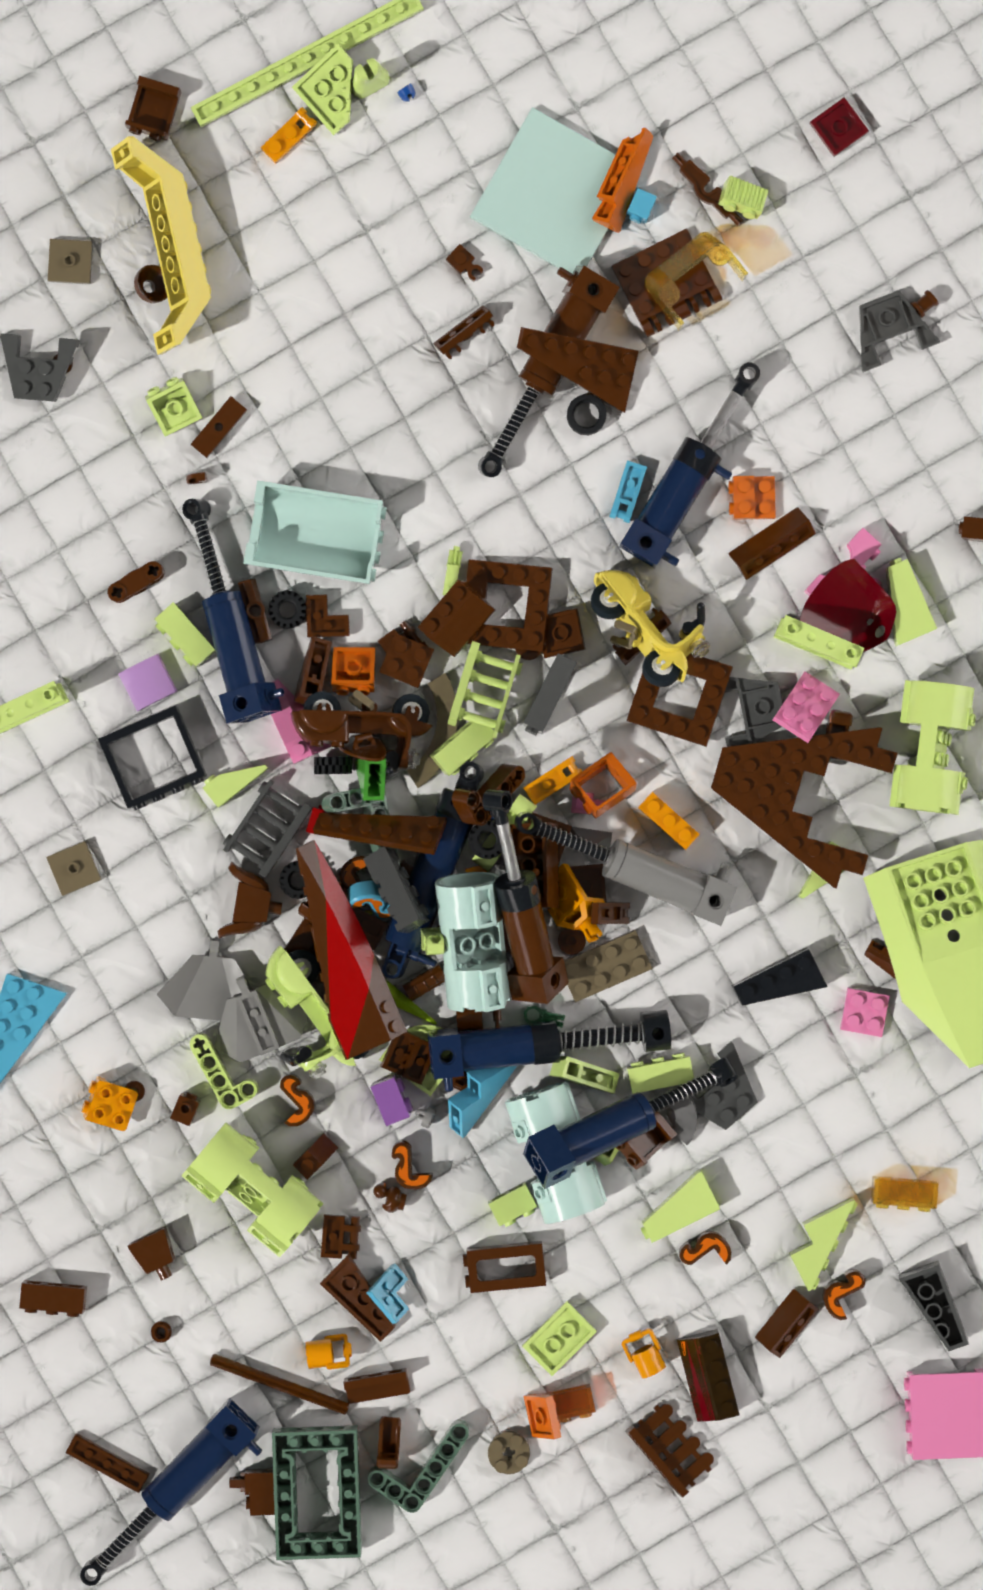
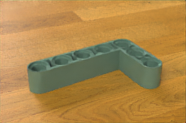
M360 788L329 794L322 800V808L327 813H337L362 807L364 814L374 815L375 811H377L379 815H390L386 794L384 795V800H363ZM352 794L356 797V804L351 802ZM332 798L337 802L336 808L331 805ZM370 844L372 853L384 847Z
M456 1420L451 1424L411 1485L388 1470L378 1468L377 1466L372 1467L369 1471V1485L407 1512H417L469 1436L468 1424L463 1420ZM456 1427H463L466 1432L458 1436L454 1433V1429ZM445 1444H450L454 1450L450 1453H445L442 1447ZM432 1462H439L442 1468L440 1470H433L430 1464ZM380 1473L383 1476V1480L376 1482L372 1479V1475ZM426 1479L430 1482V1485L427 1488H422L418 1482ZM398 1485L401 1491L394 1494L389 1490V1487ZM409 1497H415L418 1503L416 1505H409L406 1500Z

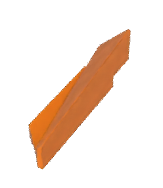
M642 128L641 133L633 138L628 136L622 140L597 194L602 203L593 215L592 220L617 233L621 231L653 140V135L647 128Z

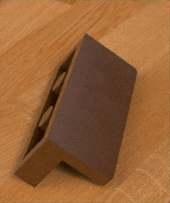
M793 1289L756 1334L755 1338L767 1350L781 1358L818 1312L819 1308L797 1290Z
M407 1368L344 1378L343 1381L349 1404L410 1393Z

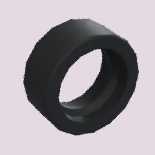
M583 394L571 401L567 409V421L574 432L589 436L602 429L606 421L607 411L604 403L598 397ZM582 403L595 405L599 412L597 423L590 427L580 426L574 417V411L577 406Z

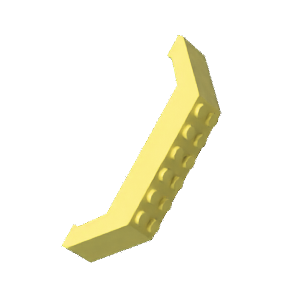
M128 136L111 149L115 170L120 169L143 188L170 306V313L160 331L153 334L157 355H162L181 344L211 299V288L206 278V266L202 260V249L196 234L197 226L193 221L192 205L188 199L187 183L184 181L183 174L135 137Z

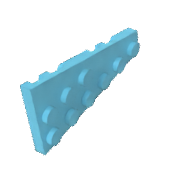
M11 974L6 975L0 993V1084L68 993Z

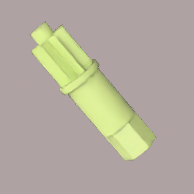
M454 546L453 550H449L443 589L444 596L458 580L463 554L462 551H459L460 547Z

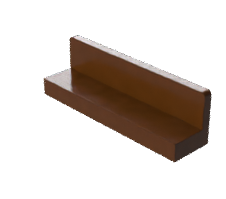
M797 507L729 552V556L739 568L742 576L747 580L815 535L816 532L810 520Z

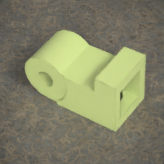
M440 927L421 928V949L426 952V955L444 954V938Z

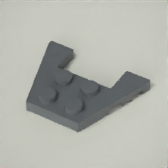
M900 291L859 306L862 372L881 366L874 347L875 344L906 332L915 331L921 350L940 343L939 338L933 334L926 322L920 318L916 310Z
M0 334L14 398L57 402L66 379V372L69 365L72 364L73 354L76 347L78 348L80 340L59 338L57 360L20 357L21 335Z
M730 677L725 693L738 690L746 734L726 737L727 747L753 744L782 727L773 721V718L783 705L778 682Z
M731 1041L717 1054L721 1059L727 1058L738 1074V1078L725 1087L713 1085L698 1099L694 1094L691 1096L696 1105L697 1113L725 1130L758 1103L735 1046Z

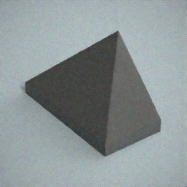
M578 827L571 828L570 833L572 835L587 839L588 842L592 841L593 844L597 843L598 846L602 845L603 848L607 847L609 850L613 832Z

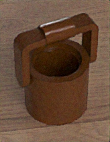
M464 1008V1012L456 1011L458 1031L483 1029L482 1011L475 1012V1010H468ZM501 1009L493 1011L495 1028H500L499 1021H502Z

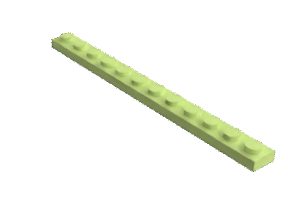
M393 0L190 108L200 127H203L308 72L335 45L339 44L344 51H347L423 11L424 8L420 0Z

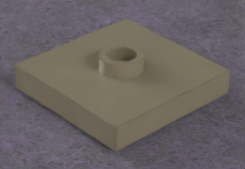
M50 239L48 282L90 284L93 242Z
M86 841L46 857L62 896L102 880Z

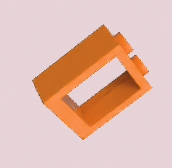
M610 752L573 777L570 782V792L574 798L580 799L584 810L589 815L592 814L596 819L634 793L637 782L613 753ZM607 769L623 789L597 807L581 786Z

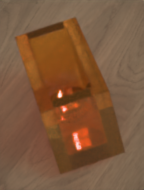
M590 1384L549 1392V1395H553L556 1403V1414L560 1423L571 1421V1417L575 1416L587 1418L596 1412Z

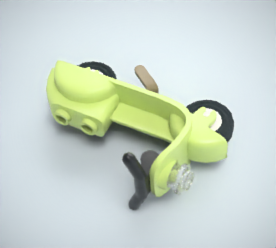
M279 945L268 960L265 973L267 979L265 982L272 991L275 989L280 996L277 999L284 1008L288 1006L292 1009L299 1004L326 1041V1045L316 1051H312V1048L308 1045L300 1046L296 1054L282 1052L281 1058L291 1066L298 1065L302 1067L305 1072H309L308 1076L310 1078L315 1077L316 1079L326 1073L325 1068L327 1065L326 1063L323 1064L322 1060L331 1056L345 1065L356 1066L354 1059L364 1057L370 1050L345 1060L329 1023L328 1003H325V1000L323 1002L311 986L317 979L320 971L317 958L306 950H295L288 954Z

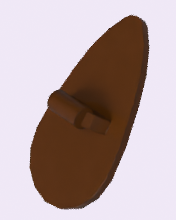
M371 732L349 737V742L344 744V747H338L340 751L362 760L378 762L386 757V748L379 738L372 736Z

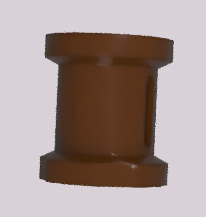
M926 290L924 292L925 295L919 300L910 303L921 318L925 316V313L930 308L939 305L937 299L929 290Z

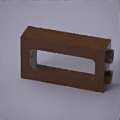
M542 1241L467 1248V1254H463L464 1267H468L469 1275H465L466 1288H470L471 1293L546 1286ZM529 1255L535 1257L536 1274L534 1276L486 1281L478 1279L476 1263L479 1260Z

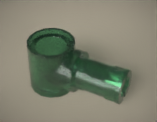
M535 1004L528 1005L523 1014L525 1021L529 1024L556 1021L557 1027L560 1028L563 1027L564 1023L557 1020L564 1021L565 1015L548 1012L547 1009L540 1008ZM530 1009H536L539 1012V1016L535 1020H530L527 1017V1012Z

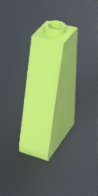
M901 557L889 562L890 567L885 569L888 595L896 606V617L892 627L895 646L937 629L908 559L902 561Z
M701 1169L692 1174L642 1221L644 1227L640 1229L645 1239L650 1238L653 1243L720 1210Z

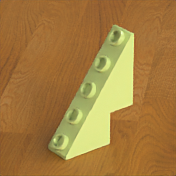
M853 1198L802 1222L811 1242L789 1252L808 1291L817 1288L820 1281L818 1276L821 1270L825 1271L829 1263L827 1258L831 1251H835L839 1243L837 1240L840 1232L844 1233L848 1225L846 1219L849 1213L853 1214L858 1203Z

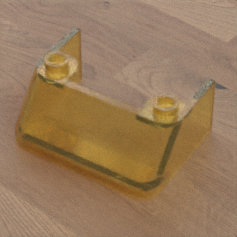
M709 232L698 234L652 270L645 278L646 289L679 331L683 328L684 322L672 308L680 298V290L674 283L706 257L717 266H723L728 263L741 281H744L748 275V272L730 249Z

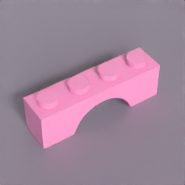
M862 528L847 544L850 559L854 558L865 569L864 563L869 558L872 561L881 552L878 548L882 544ZM818 575L804 592L810 596L825 576Z

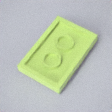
M566 1301L522 1347L553 1376L597 1330Z

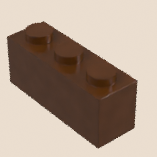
M24 1280L21 1283L19 1308L25 1309L27 1313H37V1310L46 1311L48 1315H58V1312L67 1313L66 1316L79 1317V1314L85 1312L87 1286Z

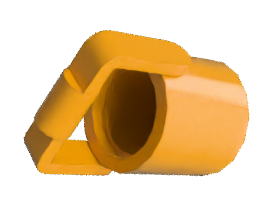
M651 1328L631 1333L629 1337L622 1341L621 1345L630 1363H635L642 1379L653 1376L666 1368L659 1352L661 1346ZM649 1334L653 1343L641 1347L631 1354L627 1343L639 1340Z
M347 1335L325 1336L322 1340L307 1341L306 1356L308 1368L326 1367L331 1370L349 1367L352 1350L351 1343H348ZM344 1340L343 1355L345 1361L334 1363L332 1342Z

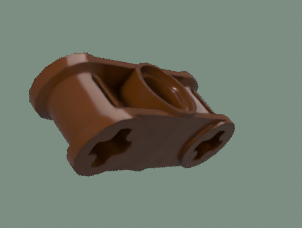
M151 561L131 571L122 579L109 586L107 591L108 597L116 603H122L142 593L164 577V567L156 561ZM151 567L159 568L157 576L149 574L152 572ZM116 588H118L119 590H123L120 593V598L117 596H113L116 593Z

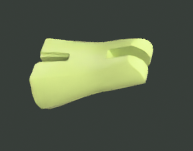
M373 58L366 60L367 64L363 67L361 64L357 65L354 70L351 93L360 99L377 92L389 84L390 76L388 71Z

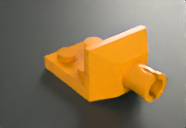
M563 863L558 867L559 908L547 910L557 926L581 930L589 943L599 939L598 936H602V932L596 924H591L590 912L592 902L605 901L603 898L587 897L569 865Z

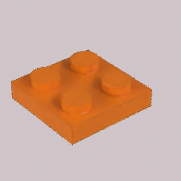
M524 1395L532 1437L554 1440L560 1438L561 1425L557 1418L556 1403L553 1395Z

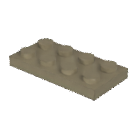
M636 930L564 961L569 981L567 985L575 1002L652 969Z

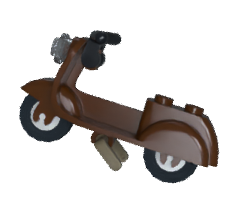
M355 690L353 695L348 697V701L361 711H341L340 703L334 695L320 691L313 693L307 698L303 710L290 713L296 732L306 743H310L311 747H322L323 744H331V747H344V744L349 742V733L364 734L371 732L372 734L396 735L398 737L396 751L389 750L386 752L385 780L394 777L401 769H407L408 767L416 769V765H420V753H417L415 748L409 750L411 739L424 735L433 726L427 723L430 715L429 705L425 699L415 694H406L398 698L393 705L391 713L376 712L378 709L377 703H374L359 690Z

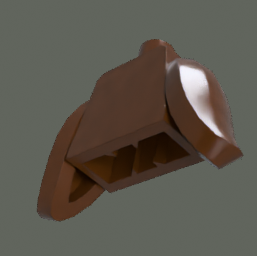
M232 861L228 869L241 882L238 884L232 920L234 923H229L217 931L219 939L228 935L257 931L264 922H267L268 913L281 915L282 903L270 901L271 892L266 881L258 875L238 867Z

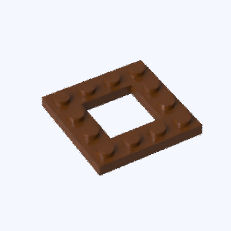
M469 559L466 582L485 600L487 599L488 583L529 588L524 628L483 624L467 644H471L474 641L480 643V646L544 652L553 568Z
M692 653L686 657L688 665L686 674L706 680L693 720L654 708L660 687L650 684L642 672L626 721L707 747L733 666Z

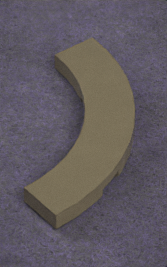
M446 673L428 683L436 704L437 723L432 742L426 753L414 766L407 770L417 788L429 781L440 769L429 755L457 731L458 720L456 727L448 724L455 693Z

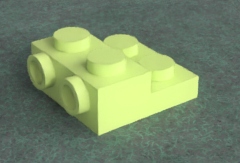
M173 377L166 381V386L160 389L158 386L147 391L148 395L145 396L165 437L202 419V415L183 378Z

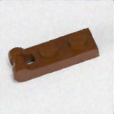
M592 902L590 912L591 924H630V917H628L630 902Z

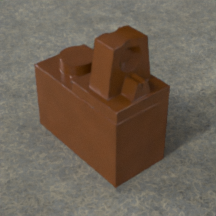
M273 1468L246 1469L245 1472H240V1476L230 1477L229 1488H241V1492L249 1495L246 1497V1510L250 1509V1516L275 1515Z

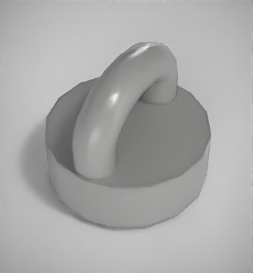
M429 1106L427 1111L417 1109L415 1114L422 1120L421 1126L428 1129L437 1111Z

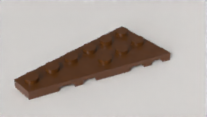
M521 327L517 344L519 350L625 413L638 350Z

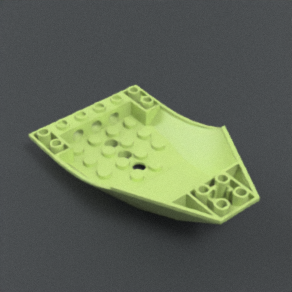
M977 840L886 867L863 878L885 940L902 1002L968 1068L983 1064V840ZM942 890L946 895L945 900L938 901L934 897V892ZM942 911H951L953 915L952 920L945 921L941 916ZM950 930L959 932L960 938L958 941L952 942L948 939L947 935Z

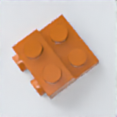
M775 476L732 477V481L728 482V492L732 494V502H729V515H733V520L776 518Z
M333 647L332 692H336V694L341 696L348 695L349 692H354L355 690H359L366 696L370 692H374L376 656L374 647Z

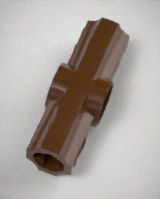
M256 579L239 582V591L241 592L255 644L272 640L265 607L262 604ZM256 606L261 610V614L259 616H252L249 609Z

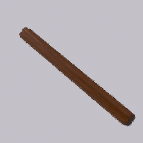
M213 1354L211 1357V1366L345 1415L348 1412L349 1403L217 1354Z

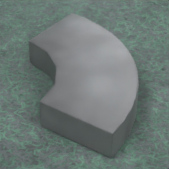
M691 1096L684 1098V1101L680 1100L679 1103L676 1102L674 1105H670L676 1116L673 1130L677 1133L676 1137L686 1145L692 1140L697 1127L696 1105Z

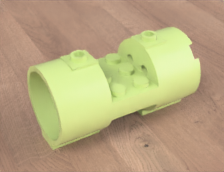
M905 680L900 722L921 726L916 766L894 765L890 807L959 815L961 794H963V790L967 789L968 778L965 777L963 772L944 769L949 763V755L946 754L947 746L951 745L952 734L949 733V730L971 731V726L974 727L976 715L973 714L972 710L975 688L948 683Z
M225 1123L182 1174V1177L213 1203L225 1190L257 1216L247 1231L280 1257L293 1243V1240L305 1229L324 1203L308 1191L305 1182L299 1177L292 1175L280 1187L279 1182L275 1178L268 1177L262 1172L263 1169L258 1164L250 1162V1159L259 1149L256 1142L251 1137H246L244 1134L241 1135L228 1123Z

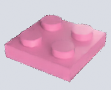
M847 988L840 1030L882 1037L890 996Z

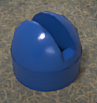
M411 83L397 92L399 97L405 102L410 101L408 95L414 99L416 94Z

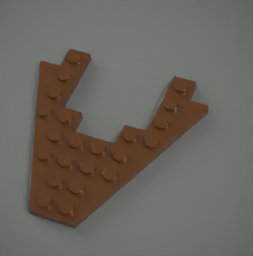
M881 727L812 736L808 743L801 738L722 747L711 789L833 888L837 889L842 870L863 875L868 855L807 838L813 817L793 812L803 773L806 771L825 777L831 756L892 774L898 753L877 747L883 729Z

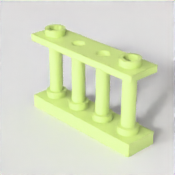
M787 615L781 618L774 634V638L850 670H852V667H857L864 650L859 645Z
M472 641L448 724L456 727L457 720L462 721V719L495 728L492 737L496 738L498 732H503L506 721L502 720L515 674L520 675L523 663L519 662L521 655L518 654L514 663L482 654V651H479L480 643ZM483 662L512 671L509 682L476 673L477 670H473L474 664ZM477 681L506 690L503 701L470 692L471 689H467L469 682ZM471 700L500 709L498 719L494 720L465 711L464 708H461L463 701Z
M52 681L0 705V734L69 703L70 701L62 684H56L55 681Z

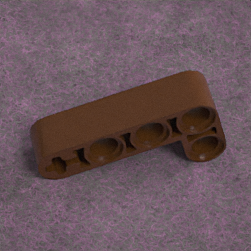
M502 764L478 791L456 789L452 794V803L462 822L479 826L485 825L492 817L490 811H486L483 807L482 800L485 791L488 789L509 791L512 795L524 781L525 770L519 765Z

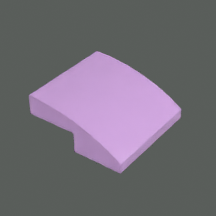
M159 654L119 673L137 711L177 692Z

